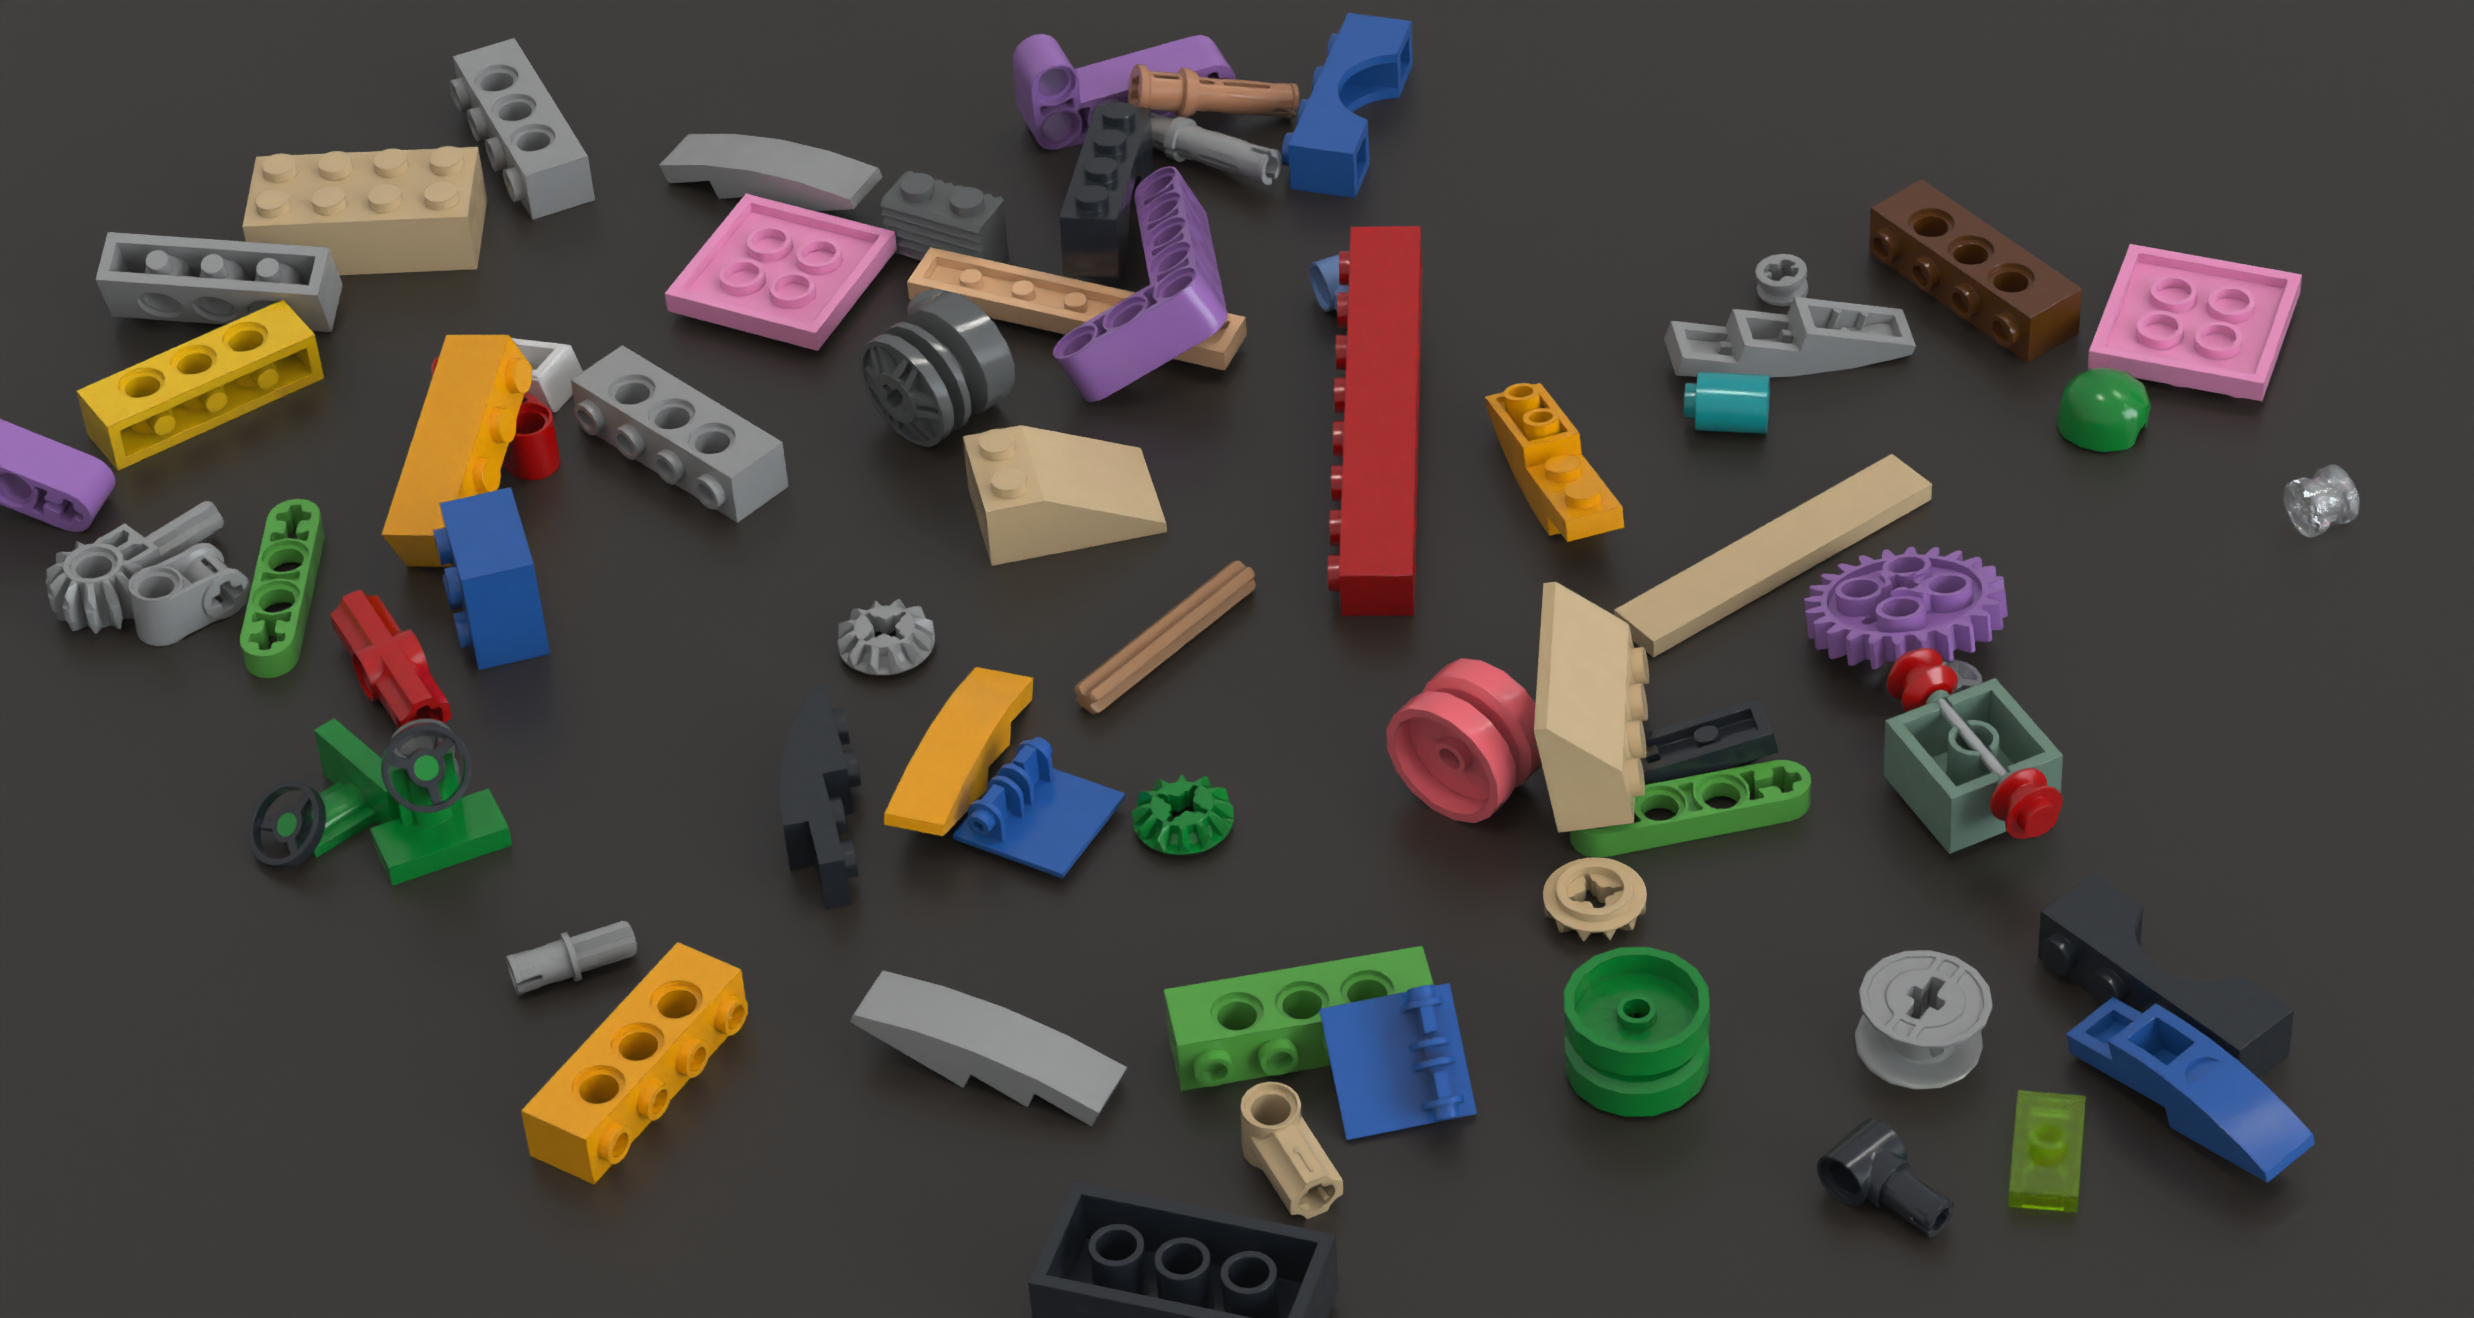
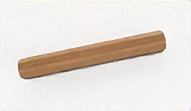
M1232 561L1081 680L1074 689L1077 695V704L1091 714H1099L1249 595L1256 588L1254 580L1256 574L1253 569L1246 567L1241 561Z

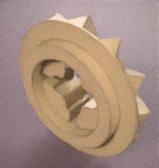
M1592 857L1569 862L1551 874L1543 890L1545 917L1555 919L1559 933L1577 930L1583 942L1592 933H1601L1611 941L1618 928L1633 931L1637 916L1646 913L1647 892L1642 878L1631 867L1612 859ZM1586 890H1590L1592 896H1596L1600 903H1605V906L1594 908L1590 901H1585Z

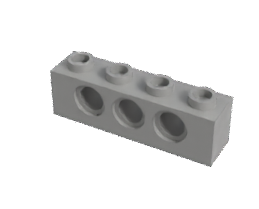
M515 38L453 56L456 79L449 81L453 101L459 112L467 110L468 122L476 141L485 140L486 152L494 171L503 170L504 182L513 202L521 200L532 220L594 201L595 196L588 155Z
M115 232L107 233L95 279L112 317L226 325L284 300L311 331L332 332L343 286L329 247Z
M623 345L571 379L575 402L574 416L586 433L600 437L619 449L628 459L637 460L658 473L665 482L679 486L698 498L707 508L716 509L737 523L789 487L782 441Z

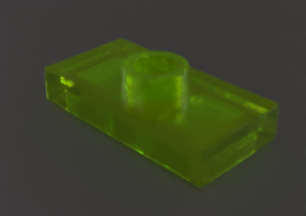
M2018 1090L2008 1207L2077 1212L2086 1096Z

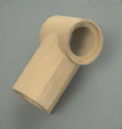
M1265 1082L1253 1086L1242 1097L1240 1107L1242 1151L1245 1159L1252 1166L1264 1171L1291 1215L1299 1214L1309 1219L1328 1211L1334 1200L1343 1194V1180L1302 1118L1301 1102L1298 1094L1291 1087L1279 1082Z

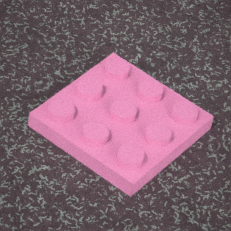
M745 194L665 292L667 311L818 351L897 250L895 231Z
M2130 244L2089 349L2088 369L2108 367L2126 371L2138 379L2170 384L2175 387H2187L2225 394L2234 398L2263 401L2300 295L2302 274Z

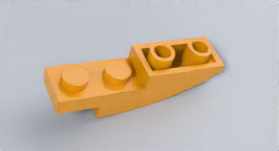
M1541 383L1514 384L1507 387L1504 392L1485 396L1486 409L1510 468L1533 512L1549 536L1561 533L1565 540L1570 542L1625 528L1622 505L1582 455L1580 433Z

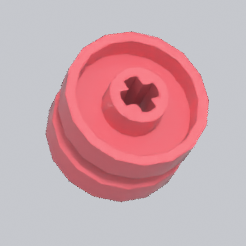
M1461 658L1444 666L1427 683L1421 694L1412 697L1393 715L1386 728L1387 750L1396 772L1412 793L1432 810L1454 821L1477 823L1491 817L1509 799L1514 788L1523 785L1542 766L1534 734L1536 703L1527 691L1503 670L1482 660Z

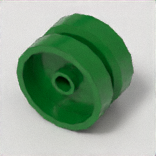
M1620 947L1593 956L1573 972L1564 989L1565 1074L1578 1096L1599 1110L1624 1117L1656 1116L1680 1108L1700 1092L1709 1074L1710 1004L1709 987L1697 968L1676 954L1651 947Z

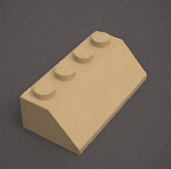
M1549 582L1543 583L1534 734L1558 833L1634 823L1635 797L1645 795L1644 773L1640 758H1646L1647 753L1642 721L1648 720L1647 699L1643 684H1649V668L1645 648H1634L1630 627L1627 622L1561 584Z

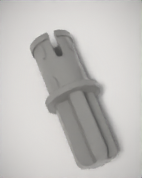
M620 921L573 937H569L568 933L564 932L559 934L560 940L505 957L517 995H522L541 986L573 977L575 982L582 980L581 973L634 956L637 951V942L627 921Z

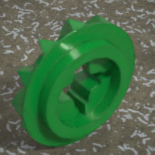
M1181 773L1177 782L1169 784L1163 780L1156 779L1152 791L1138 793L1137 807L1132 810L1133 827L1139 839L1154 850L1173 855L1195 854L1214 847L1228 835L1234 822L1233 805L1229 802L1226 788H1213L1207 776L1195 782H1189ZM1186 806L1194 808V812L1184 811L1180 816L1172 819V810L1181 812Z

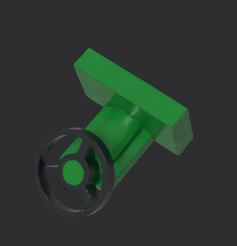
M335 718L314 730L323 775L334 785L318 793L315 789L304 783L293 780L283 781L268 789L260 797L252 811L248 825L249 844L254 855L260 861L270 866L281 869L294 867L305 861L310 855L315 858L321 856L375 822L384 824L399 818L396 801L388 793L383 783L381 774L382 758ZM293 790L304 791L295 807H285L277 813L274 819H264L269 807L281 795ZM261 830L272 832L277 841L288 845L290 856L281 859L270 858L262 846Z
M421 723L401 730L388 743L382 757L381 774L383 783L388 793L396 801L399 818L370 828L373 846L392 886L512 846L509 827L489 788L461 797L470 782L472 773L471 757L462 739L453 731L440 725ZM432 730L447 736L434 749L418 748L412 751L407 758L392 756L397 745L404 738L415 732ZM454 744L459 748L463 759V775L460 784H458L451 747Z

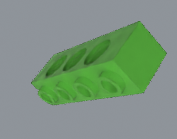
M1423 946L1164 989L1167 1033L1181 1091L1331 1066L1319 1009L1406 992L1411 988L1433 984Z

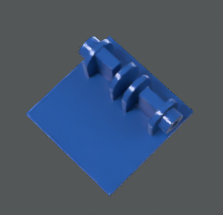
M1034 737L1032 740H1024L1019 744L1013 761L1010 764H1004L998 770L997 776L993 777L988 783V792L981 800H975L969 806L968 816L953 834V839L1064 878L1124 801L1126 795L1123 792L1053 768L1051 758L1053 749L1051 745L1043 738Z
M1450 983L1433 986V984L1408 989L1406 992L1319 1009L1346 1140L1477 1114Z

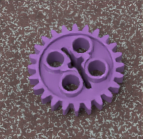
M1908 547L1904 554L1897 556L1887 549L1883 550L1882 559L1877 560L1861 555L1859 556L1860 565L1856 567L1841 563L1837 565L1838 575L1822 574L1821 585L1810 586V597L1804 599L1808 637L1815 640V648L1817 650L1828 648L1829 658L1831 659L1847 655L1848 665L1851 666L1865 659L1871 660V669H1878L1886 661L1895 663L1904 653L1920 648H1932L1941 655L1942 659L1953 661L1954 650L1958 649L1973 653L1976 651L1975 641H1992V630H2002L2003 618L2008 616L2003 576H1996V567H1982L1980 557L1963 561L1962 551L1959 550L1945 557L1940 556L1939 547L1932 548L1925 555L1917 554L1914 547Z

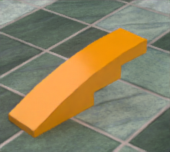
M975 667L952 693L927 730L907 765L884 813V825L944 836L968 811L969 806L987 791L989 766L1010 745L1011 722L1032 701L1033 677Z

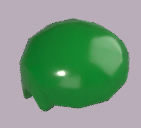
M2108 367L2091 368L2086 372L2076 375L2065 386L2059 403L2056 425L2065 439L2081 448L2100 452L2127 450L2135 444L2140 429L2147 427L2151 403L2145 386L2126 371Z

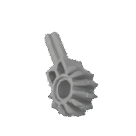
M204 501L146 537H143L124 523L103 537L100 536L95 543L84 545L76 541L75 549L72 552L56 553V564L46 569V586L52 611L55 612L57 620L67 621L72 631H77L87 626L91 627L95 635L102 627L110 625L121 630L124 618L134 619L128 590L129 580L133 574L143 568L157 565L212 535L223 527V517L212 502Z

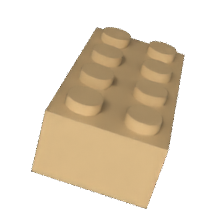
M444 146L437 149H386L383 151L349 153L332 151L326 154L304 155L280 153L256 157L242 226L245 241L329 247L339 275L475 270L478 267L487 206V194L478 147L457 148Z

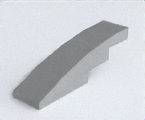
M688 134L659 165L668 184L710 181L718 199L740 198L745 194H750L813 211L854 209L883 177L878 167L828 150L781 139L740 134Z
M1794 297L1787 315L1732 309L1726 327L1671 321L1664 337L1675 375L1697 377L1698 372L1770 375V378L1817 374L1853 369L1913 354L1916 347L1903 309Z
M887 971L881 972L850 1020L854 1025L962 1088L965 1087L970 1077L974 1076L1026 1107L1029 1106L1034 1096L1038 1095L1091 1127L1127 1069L1126 1066L1072 1037L1005 1007L942 985Z

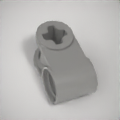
M199 543L192 545L184 552L172 558L139 570L129 580L128 590L136 633L140 640L149 645L166 646L176 643L186 637V635L220 619L231 617L240 611L250 595V582L239 570L228 568L224 564L222 553L212 544ZM201 560H205L210 565L205 566ZM218 596L223 601L218 602L214 597Z

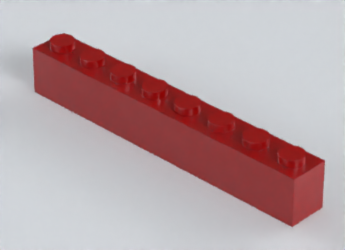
M1421 226L1351 227L1350 251H1339L1340 286H1349V292H1338L1337 296L1338 328H1347V335H1336V369L1346 370V378H1335L1334 380L1335 413H1344V421H1333V456L1343 457V465L1331 466L1332 501H1341V510H1330V546H1340V555H1328L1329 591H1340L1341 616L1415 615L1422 305Z

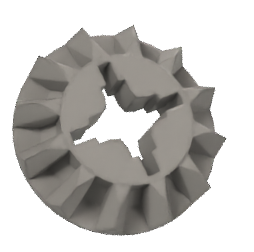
M900 598L890 606H881L874 600L871 609L854 608L852 609L850 620L839 624L838 651L843 661L857 671L871 675H892L910 670L923 662L934 647L935 633L933 620L925 618L921 606L905 608ZM893 631H896V637H891L887 635L892 633ZM876 632L884 633L875 638Z

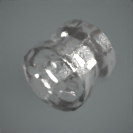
M2335 464L2318 469L2312 479L2305 477L2297 478L2288 482L2284 488L2283 499L2289 519L2295 528L2306 537L2312 538L2325 533L2330 523L2342 525L2355 520L2359 514L2360 502L2356 487L2349 475L2340 466Z

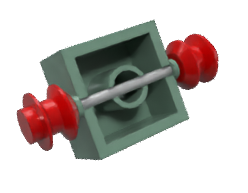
M1920 648L1901 655L1893 664L1888 675L1887 690L1892 697L1901 700L1902 708L1906 713L1885 720L1883 776L1949 854L2006 831L2017 839L2037 837L2048 832L2055 825L2063 803L2061 795L2062 753L1996 678L1955 693L1958 684L1957 674L1951 667L1943 665L1942 657L1936 650Z

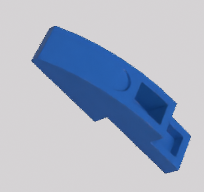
M2112 997L2066 1034L2070 1054L2162 1105L2166 1109L2169 1126L2172 1129L2267 1183L2315 1144L2312 1132L2260 1079L2206 1035L2156 1003L2144 1013H2141Z

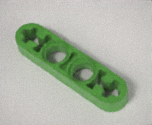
M292 499L276 505L267 517L240 635V646L245 667L249 673L257 677L273 678L284 675L296 666L300 657L325 540L320 509L309 500ZM295 527H297V539L289 538V534H293ZM296 562L302 564L291 571H274L276 567L285 563ZM277 603L293 604L289 609L281 612L270 613L264 611L267 607ZM269 636L277 637L278 642H273L269 649Z
M1773 760L1645 785V795L1635 797L1634 823L1570 831V843L1579 853L1589 857L1600 858L1790 822L1801 818L1809 810L1811 805V776L1808 770L1797 762ZM1750 793L1754 794V800H1750ZM1725 796L1732 798L1737 804L1727 809H1716L1710 807L1705 802L1713 797ZM1654 808H1664L1671 810L1676 815L1665 821H1655L1645 817L1644 813Z

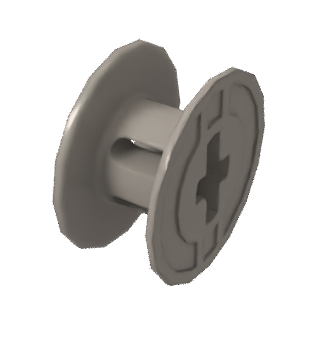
M1932 950L1903 951L1885 957L1866 972L1859 989L1863 1015L1854 1036L1857 1054L1869 1071L1890 1084L1911 1089L1942 1088L1963 1079L1977 1065L1983 1048L1981 1030L1986 1026L1993 1005L1990 987L1975 968L1955 956Z

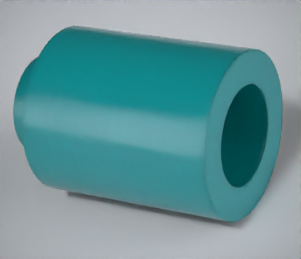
M1698 372L1697 383L1685 384L1684 418L1695 419V431L1767 434L1770 375Z

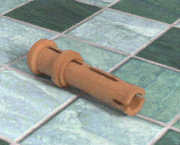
M1136 64L1130 74L1128 104L1134 107L1151 108V110L1173 111L1177 117L1184 116L1187 118L1193 116L1196 111H1210L1294 119L1296 116L1295 110L1298 111L1299 90L1295 83L1199 77L1197 72L1190 68H1180L1177 73L1149 71L1146 65Z

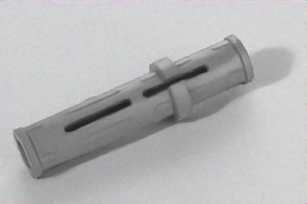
M1151 112L1152 146L1163 151L1169 159L1178 162L1186 159L1194 160L1213 168L1248 177L1265 185L1272 184V179L1276 180L1281 171L1282 156L1276 149L1258 146L1245 140L1197 126L1194 120L1184 116H1178L1174 119Z

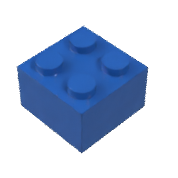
M511 487L439 503L444 528L433 530L441 565L450 563L452 567L444 568L445 574L442 575L450 610L462 609V612L453 613L460 648H473L478 670L550 654L534 563Z

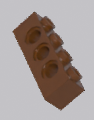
M1921 179L1870 208L1869 253L2025 362L2033 361L2079 334L2081 287Z

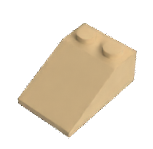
M1023 425L991 429L986 432L963 436L968 489L992 566L1167 532V524L1142 450L1139 447Z

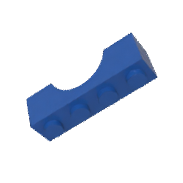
M1347 13L1339 33L1331 34L1327 47V60L1324 66L1316 67L1312 81V93L1309 99L1301 100L1294 133L1287 132L1283 141L1282 164L1289 166L1290 189L1356 198L1370 165L1368 120L1352 112L1371 102L1399 98L1413 66L1411 21Z

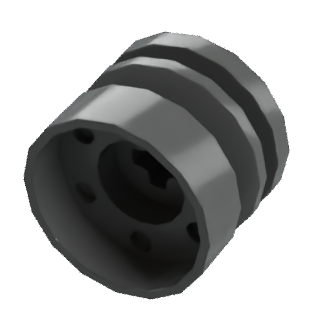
M949 291L934 296L908 314L905 322L889 327L885 330L884 334L864 344L859 355L860 375L863 384L879 414L899 435L916 445L927 448L939 444L949 437L952 431L966 425L969 416L972 417L983 413L1010 394L1015 384V364L1008 344L995 323L977 304L962 294Z

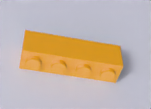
M446 335L381 534L406 566L452 567L451 563L441 565L433 530L444 528L439 503L496 491L499 487L500 470L508 444L514 439L516 433V419L524 393L531 386L533 368L509 335Z

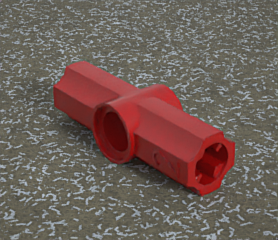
M358 590L343 596L336 610L330 613L332 626L351 655L356 676L367 698L371 702L381 701L397 729L408 722L418 719H434L444 724L450 720L452 715L449 702L430 675L426 657L415 634L410 629L400 630L378 595L370 596L362 590Z

